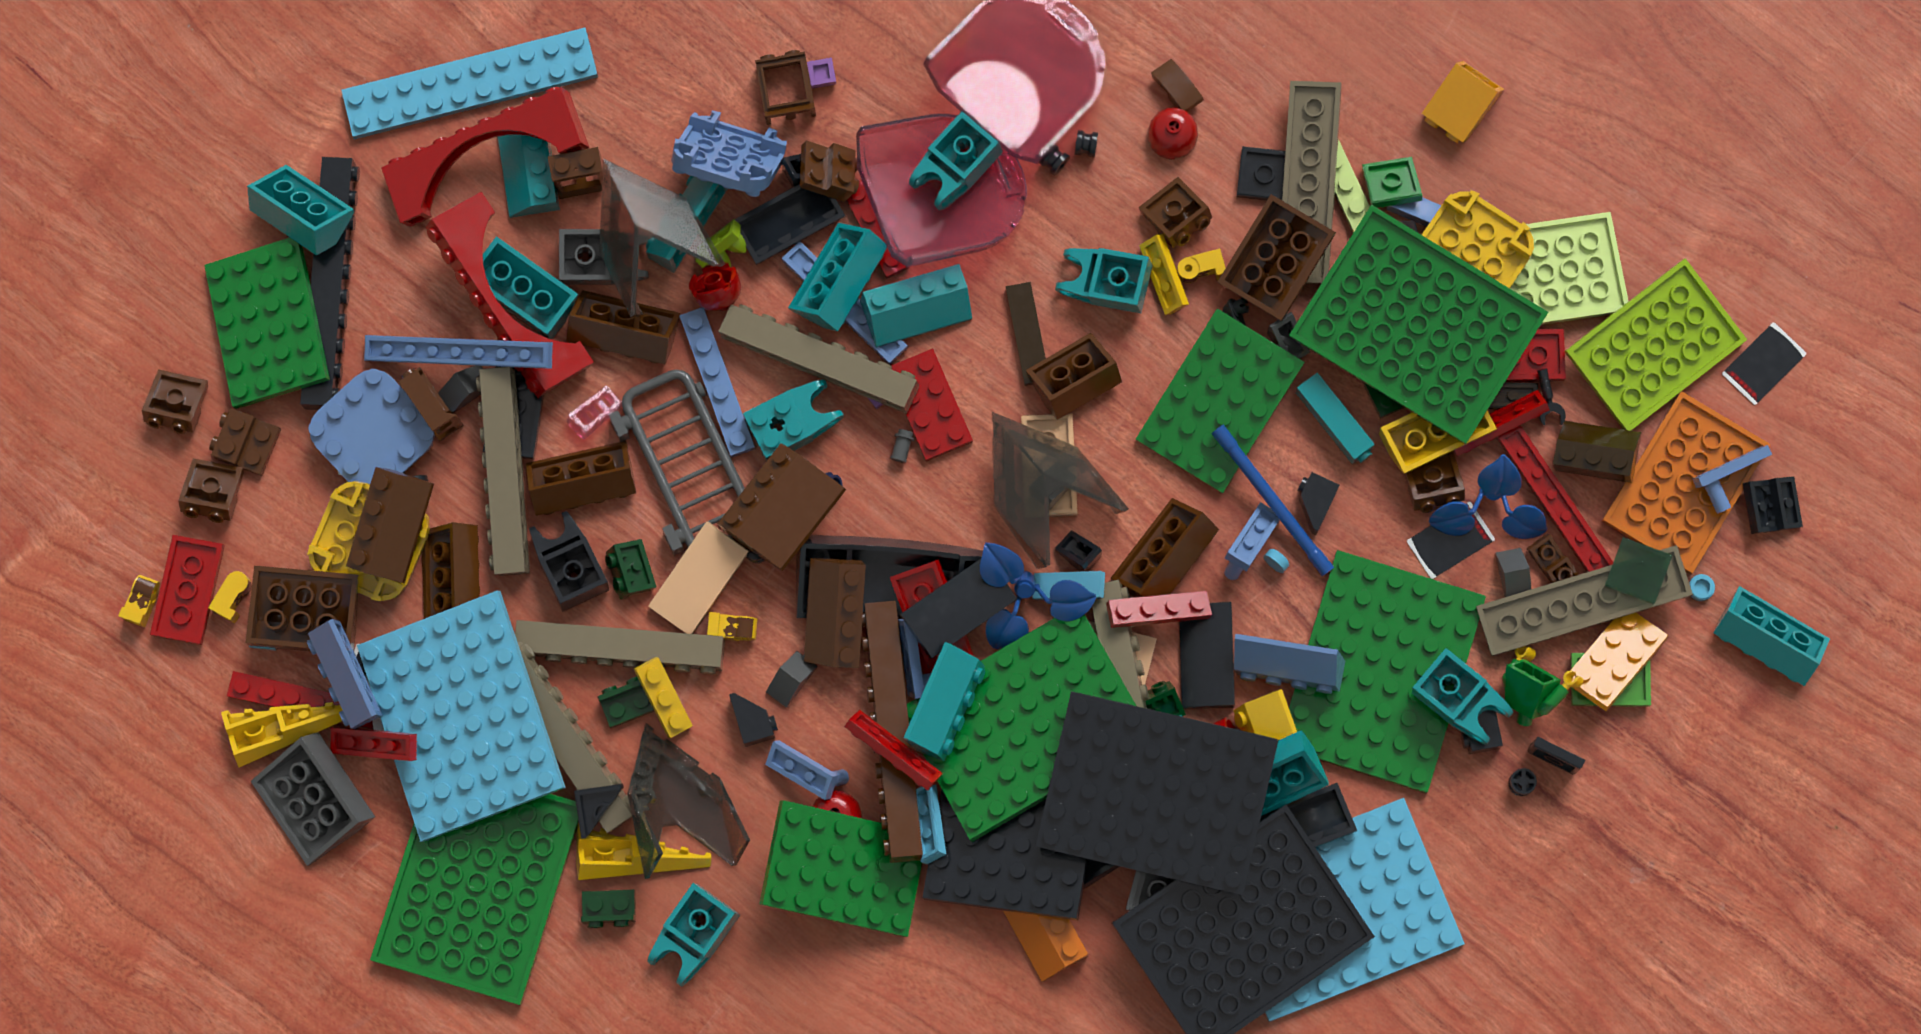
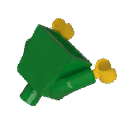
M1526 646L1515 649L1517 658L1506 665V671L1502 676L1505 701L1512 709L1518 712L1516 722L1521 726H1531L1533 719L1548 715L1568 695L1570 687L1578 688L1583 684V678L1580 676L1576 677L1572 682L1576 672L1567 671L1564 673V683L1561 685V679L1529 662L1535 658L1536 651Z

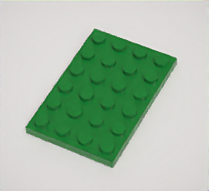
M289 237L204 265L233 408L239 409L330 380L302 245Z
M1216 309L1139 432L1136 440L1211 487L1224 493L1239 467L1231 456L1223 450L1211 433L1224 424L1247 456L1305 362L1221 310Z
M780 800L759 905L908 937L922 862L919 860L890 863L889 855L884 856L883 840H887V831L881 829V823Z

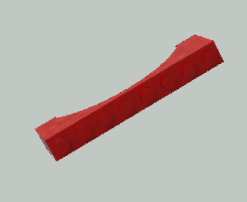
M552 87L546 90L545 94L540 97L527 98L520 106L505 108L500 111L499 115L493 118L486 117L479 120L478 124L473 127L460 128L453 136L438 138L433 141L432 145L426 148H416L406 157L391 159L388 165L381 167L400 223L411 227L432 218L430 212L432 203L445 174L465 152L483 141L505 135H524L551 143L556 146L560 154L589 148L570 92L562 87Z
M479 192L432 218L425 227L427 235L433 243H436L441 251L443 260L450 264L455 272L458 283L465 287L469 293L470 301L475 307L479 308L483 314L485 324L494 331L498 337L497 340L553 342L552 368L514 367L525 378L528 389L539 398L587 370L594 361L580 341L575 344L566 343L538 335L514 320L497 301L485 275L482 254L485 229L495 211L483 193Z

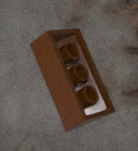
M582 290L569 315L566 341L572 343L580 341L583 346L597 348L604 352H614L630 358L636 357L648 360L651 363L665 364L672 350L681 313Z
M626 441L526 463L528 489L536 516L542 514L549 515L564 509H575L591 503H602L613 498H624L636 493L635 479Z
M375 467L346 567L366 574L405 583L434 483L392 469Z
M1171 498L1110 579L1112 581L1119 580L1122 586L1127 587L1129 593L1135 598L1171 594L1219 529L1203 512Z
M451 522L430 528L427 541L422 550L424 619L480 597L478 525Z
M810 558L804 662L830 667L859 668L866 568L862 560Z

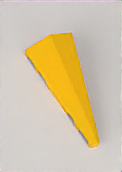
M331 702L325 703V706L311 707L309 704L270 707L269 711L254 712L252 709H245L244 713L233 714L229 711H223L221 714L233 755L240 768L295 743L300 737L317 733L341 722L342 719L339 712L343 710L341 705H334Z
M579 824L577 826L576 867L578 880L704 868L711 865V853L708 852L705 855L690 853L689 848L681 846L680 850L666 847L664 842L626 834L625 837L615 836L607 833L603 828H601L600 832L592 830L587 838L581 839Z

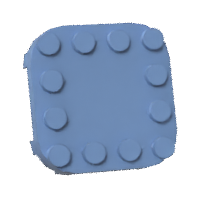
M712 110L710 116H698L694 112L690 116L689 124L679 139L675 138L671 158L673 163L672 170L679 174L686 173L697 177L701 181L720 184L727 189L744 191L749 196H759L760 191L765 190L770 185L781 167V159L784 157L787 141L779 139L777 137L778 131L770 127L765 135L721 122V112Z
M377 369L363 371L355 376L315 413L308 427L310 438L316 448L348 482L360 481L368 484L371 483L375 467L388 468L404 473L426 452L428 453L433 446L435 431L431 430L404 389L387 373Z

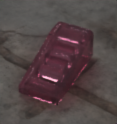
M606 385L569 413L567 423L584 440L609 418L608 414L622 407V401ZM605 397L612 406L608 407L601 398ZM595 404L602 409V413L594 407ZM589 411L595 419L592 420L586 412ZM579 418H581L587 425H584L579 420Z

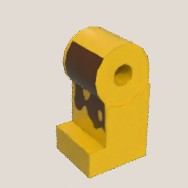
M1220 248L1182 259L1177 266L1180 281L1191 284L1200 277L1215 274L1216 280H1219L1226 269Z
M234 571L230 573L208 608L235 624L240 616L235 609L242 597L250 592L252 588L251 580L243 572Z
M138 575L132 585L126 604L121 608L118 616L127 622L146 627L156 602L160 582Z
M709 612L707 635L723 636L725 640L754 641L756 640L758 619L748 616Z

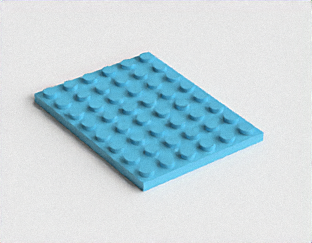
M494 591L357 645L372 693L383 715L380 718L384 731L417 734V760H394L421 842L566 788L501 591Z
M1404 798L1353 817L1357 832L1315 847L1375 937L1266 1011L1265 1014L1269 1022L1465 944Z

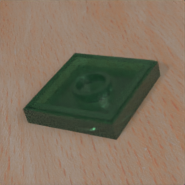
M1623 537L1604 587L1654 605L1673 555Z

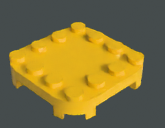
M1470 190V192L1460 191L1450 194L1444 200L1422 233V236L1508 288H1511L1534 250V239L1530 232V227L1524 222L1522 224L1479 197L1480 193Z
M347 482L336 488L330 496V501L312 543L309 545L307 555H309L310 565L314 571L359 575L358 593L376 601L393 599L401 594L409 583L428 538L430 530L429 516L425 513L405 583L366 574L346 567L370 484L365 482Z

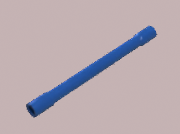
M1222 424L1211 433L1245 474L1307 554L1308 559L1320 575L1324 576L1334 568L1332 563L1321 549L1314 544L1238 446L1237 441L1225 425Z

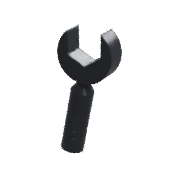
M1547 368L1537 370L1542 395L1550 409L1539 416V419L1545 425V415L1554 411L1559 414L1560 425H1562L1565 421L1566 413L1560 404L1552 401L1553 393Z

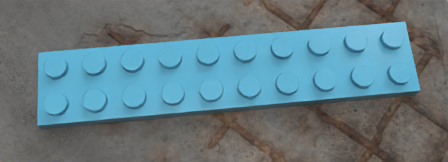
M581 28L342 89L341 91L352 136L354 139L546 91L552 87H561L598 77L587 30L586 28Z

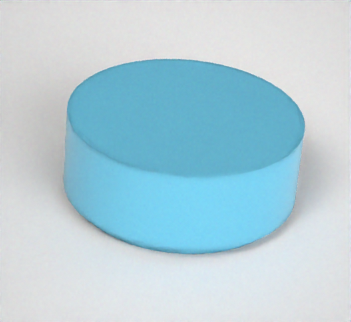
M1269 549L1263 556L1266 563L1279 573H1284L1289 567V561L1286 557L1275 549Z
M1699 574L1689 581L1693 593L1691 597L1694 600L1705 601L1715 591L1714 581L1707 575Z

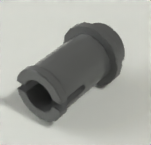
M899 429L898 433L894 435L896 441L890 459L906 463L910 444L914 441L913 432Z

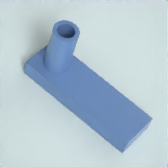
M1768 445L1761 446L1692 480L1696 488L1705 487L1717 514L1731 508V505L1719 479L1772 455Z
M1261 502L1225 556V559L1230 562L1224 573L1230 580L1238 579L1242 570L1247 571L1280 521L1272 509Z
M898 619L907 694L915 699L921 698L931 673L922 674L917 639L904 620Z
M780 740L773 741L765 765L822 799H830L834 787L848 783L849 775L846 770L831 771Z

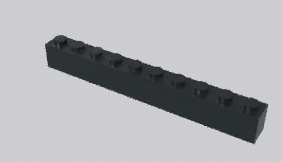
M322 157L320 187L351 208L357 206L358 193L354 189L355 182H358L360 178L359 166H356L353 158ZM355 215L350 219L336 245L318 255L313 254L311 290L330 380L302 388L300 404L305 410H319L340 391V388H337L338 379H342L343 375L340 354H344L345 339H342V329L347 327V314H344V305L349 303V289H346V281L351 278V265L348 264L349 255L353 254V240H350L351 231L355 230Z

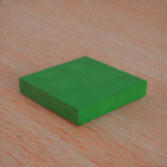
M1412 157L1362 164V172L1371 205L1380 208L1422 201V191Z

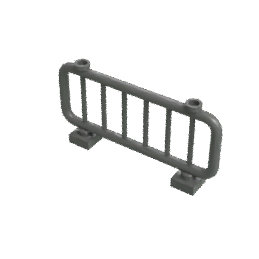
M678 369L663 373L626 391L621 404L625 416L621 417L618 410L608 414L620 442L630 439L628 430L632 429L679 529L674 530L672 524L662 528L674 556L683 552L681 544L686 543L689 548L695 539L693 533L701 530L705 524L703 523L690 529L682 510L731 488H734L739 497L745 489L703 402L702 397L706 396L701 382L694 383L688 373ZM677 379L684 383L688 393L636 415L632 407V400L635 397ZM689 397L691 398L698 416L649 438L646 437L639 422L640 419ZM702 421L709 438L659 461L657 460L650 442L694 422ZM712 442L720 459L719 461L668 483L660 465ZM723 465L731 482L730 484L679 506L671 489L672 487ZM724 514L716 518H713L708 522H710L713 525L719 522L721 518L724 516Z

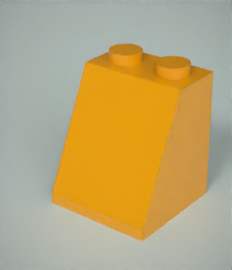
M1461 61L1454 65L1421 114L1426 116L1425 121L1432 127L1438 128L1440 126L1446 130L1445 135L1456 143L1459 140L1465 142L1504 89L1466 62Z

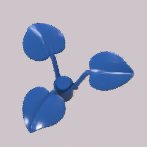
M1502 454L1495 462L1485 467L1479 473L1477 481L1480 487L1479 495L1472 509L1469 510L1464 502H1450L1438 508L1429 518L1430 525L1443 533L1453 536L1464 535L1473 529L1475 519L1471 515L1475 514L1485 495L1490 500L1502 498L1505 511L1509 515L1502 520V527L1510 536L1519 539H1531L1547 531L1545 515L1539 508L1532 505H1521L1516 507L1514 511H1511L1506 496L1516 494L1521 488L1522 480L1516 466L1505 454Z
M988 542L984 544L980 561V575L982 579L994 587H1003L1008 582L1015 584L1014 590L1017 595L1012 613L1002 609L986 622V637L992 648L1000 650L1028 634L1027 621L1021 616H1016L1021 599L1031 597L1035 591L1038 592L1046 603L1051 604V615L1061 621H1073L1082 617L1094 604L1096 594L1072 580L1058 581L1052 586L1050 598H1048L1041 590L1040 584H1035V576L1029 571H1024L1023 561L1016 553L998 544Z

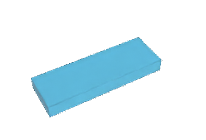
M1105 572L1034 573L1035 584H1040L1041 590L1048 598H1050L1052 586L1061 580L1075 581L1096 594V598H1104ZM1035 591L1032 599L1043 600L1038 592Z
M936 784L928 791L923 787L916 789L923 852L921 862L929 864L946 855Z

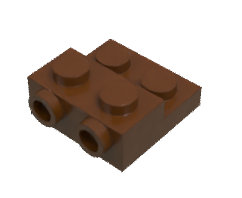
M806 140L801 145L800 188L845 202L852 194L857 192L859 187V180L855 179V173L860 165V160L855 158L856 150L833 143L828 148Z
M1179 177L1139 207L1141 214L1156 228L1159 235H1164L1165 241L1172 248H1175L1177 245L1184 246L1187 244L1191 234L1196 230H1205L1210 224V219H1212L1209 207Z
M158 369L142 408L144 422L154 429H160L161 426L171 428L177 434L183 435L186 431L193 433L201 414L200 406L208 389V380Z
M230 408L228 413L224 412L221 416L219 427H222L219 437L214 436L211 440L209 450L212 451L211 455L216 460L242 467L246 471L263 476L282 429L258 420L252 415Z
M1453 451L1405 473L1414 511L1421 510L1423 513H1429L1436 506L1445 505L1450 502L1465 501V488Z
M193 458L178 500L180 512H183L189 518H197L198 515L207 516L209 520L215 523H222L223 520L231 521L238 500L237 492L244 474L243 468Z

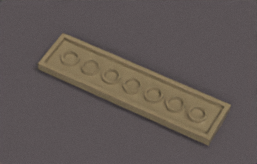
M1290 81L1282 201L1332 230L1342 84L1341 82ZM1331 242L1305 284H1322L1330 271Z
M1675 545L1478 605L1476 608L1491 656H1495L1690 597L1693 593L1678 547Z

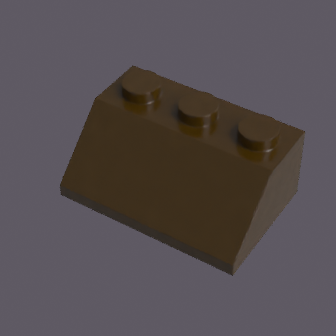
M1564 421L1557 439L1553 460L1555 471L1632 483L1642 433Z

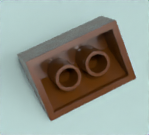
M1092 333L1087 334L1026 370L1041 400L1056 420L1122 383L1116 361Z

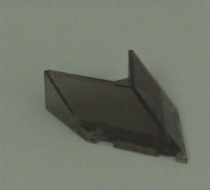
M603 158L599 252L630 317H640L643 313L636 301L638 256L641 244L651 238H655L711 266L722 267L725 263L687 198Z
M992 412L994 507L1036 569L1045 568L1050 565L1049 495L1060 487H1065L1111 507L1115 514L1129 509L1078 447Z
M646 723L627 793L645 879L651 877L663 854L659 841L662 828L678 825L731 866L737 865L750 842V838L721 778L713 772L711 774L705 772L698 766L699 762L667 738L662 740L653 733L654 729Z

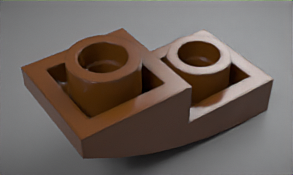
M1172 59L1151 72L1152 78L1167 92L1169 100L1177 108L1188 112L1204 101L1195 85Z
M1550 534L1544 535L1527 547L1528 552L1551 583L1579 575L1569 558L1563 555Z

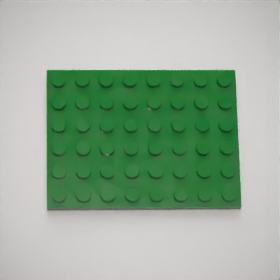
M1371 205L1289 334V337L1466 445L1549 312Z
M1337 550L1332 564L1334 568L1330 571L1308 645L1336 649L1340 652L1345 660L1340 692L1332 690V694H1326L1316 691L1317 688L1307 686L1306 690L1295 688L1289 710L1297 732L1303 731L1313 745L1320 761L1427 794L1448 722L1412 694V688L1445 648L1464 663L1467 662L1480 619L1476 606L1484 604L1486 595ZM1443 684L1445 691H1454V684Z
M1085 614L1073 621H1061L1053 618L981 660L985 666V675L982 682L977 684L974 690L975 698L971 707H967L965 711V721L962 729L956 732L953 739L954 747L951 754L947 755L944 761L923 754L927 762L943 773L938 782L971 842L1047 798L1071 691L1137 706ZM916 698L907 704L909 724L920 698Z
M548 794L424 842L420 841L414 823L370 960L522 1005L579 824L576 801Z

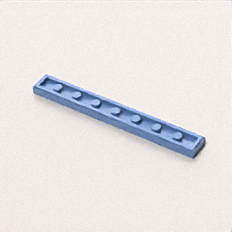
M365 335L364 361L552 368L553 342Z

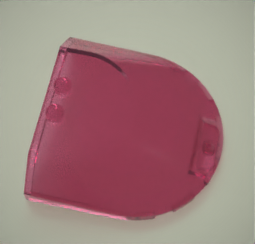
M985 0L926 57L923 63L934 86L941 95L1000 143V146L1012 157L1038 164L1093 105L1103 85L1104 70L1106 69L1104 49H1101L1096 29L1077 7L1066 0Z
M930 114L861 126L856 133L858 172L891 257L906 267L989 249L1010 235L1024 213V202L1027 198L1025 175L1019 160L1006 142L1000 143L1003 153L972 187L943 210H938L934 205L942 188L941 181L930 180L916 189L909 185V179L927 153L928 147L958 115ZM976 122L987 133H989L990 135L992 134L993 131L991 129Z

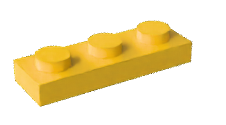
M1155 235L1140 244L1139 247L1142 255L1148 256L1153 265L1150 276L1164 314L1171 315L1189 305L1164 235Z
M654 657L634 668L667 737L672 738L692 727L693 725L659 657Z

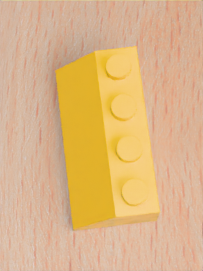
M1488 411L1466 444L1497 430ZM1413 412L1381 427L1379 431V436L1388 454L1403 474L1465 445Z
M1282 689L1244 703L1233 710L1235 723L1241 731L1279 740L1297 732Z

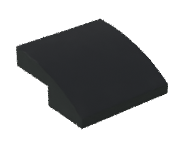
M1794 476L1742 483L1751 534L1803 527Z

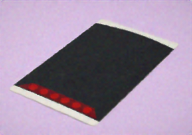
M1773 322L1723 371L1722 375L1756 405L1806 355V352Z
M1471 502L1466 503L1468 509H1472L1473 504ZM1477 511L1471 515L1475 519L1473 529L1464 535H1448L1433 526H1429L1407 540V543L1431 579L1495 540Z

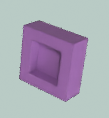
M832 58L807 62L812 89L836 84Z

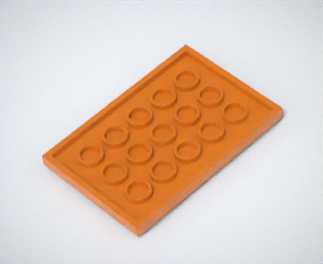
M1681 391L1637 462L1633 482H1625L1602 522L1652 552L1677 545L1685 572L1692 575L1742 493V483L1749 481L1761 460L1719 479L1731 508L1718 514L1705 487L1696 488L1692 479L1761 446H1770V444Z

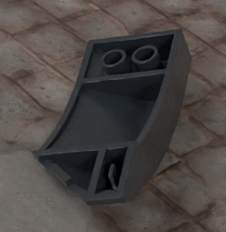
M811 535L796 554V617L806 618L810 558L862 560L866 565L863 610L865 603L896 601L897 618L902 619L900 616L902 610L889 577L939 559L946 581H948L982 558L983 550L903 539Z

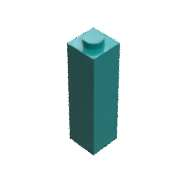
M1318 372L1297 387L1296 395L1352 465L1357 461L1363 463L1373 454L1371 452L1375 445Z

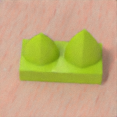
M733 219L697 248L696 262L702 268L707 264L711 265L722 262L729 263L731 267L730 259L725 250L727 249L735 253L746 252V242L740 234L741 225Z

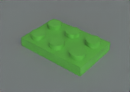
M1585 653L1570 654L1571 669ZM1650 660L1611 706H1651ZM1571 687V706H1598Z

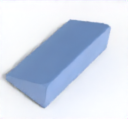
M1422 197V201L1387 206L1386 210L1427 227L1441 205Z

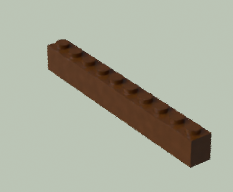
M896 601L865 603L862 614V627H865L866 637H862L863 653L868 652L869 662H865L866 678H871V687H867L868 702H873L874 712H870V718L911 748V745L903 738L909 726ZM879 755V763H875L876 779L881 778L882 788L878 789L879 804H884L885 814H880L881 829L887 831V840H883L884 856L889 855L890 863L919 861L922 859L923 852L915 782L903 771L897 770L890 761Z

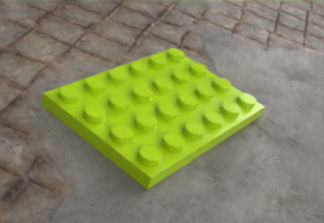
M1685 258L1564 352L1623 430L1631 431L1747 341V338Z

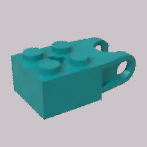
M961 111L928 147L927 153L913 171L909 179V185L916 189L930 180L941 181L942 188L934 205L938 210H943L970 189L1003 153V150L995 138Z
M1069 248L1064 250V258L1080 265L1082 272L1076 280L1056 283L1055 290L1058 293L1091 305L1142 313L1153 266L1148 256L1103 248ZM1121 278H1124V279H1125V280H1124L1122 283H1120V284H1117V283H1116V282H1120V281H1121Z
M817 380L790 389L743 413L744 419L766 461L780 443L795 451L813 442L815 438L842 420L844 414L841 410L818 413L812 408L814 398L828 387L826 380ZM776 423L784 424L781 431L772 428Z
M1447 648L1444 649L1412 688V694L1451 726L1485 745L1490 742V737L1479 725L1478 716L1486 710H1493L1506 717H1510L1513 714L1511 707L1488 684L1487 680ZM1443 684H1454V691L1444 690L1445 686Z
M692 883L664 923L647 962L655 965L668 953L677 952L681 956L682 967L676 983L681 987L684 986L712 957L740 917V914L700 885ZM706 915L705 925L699 927L700 921L697 920L698 917Z

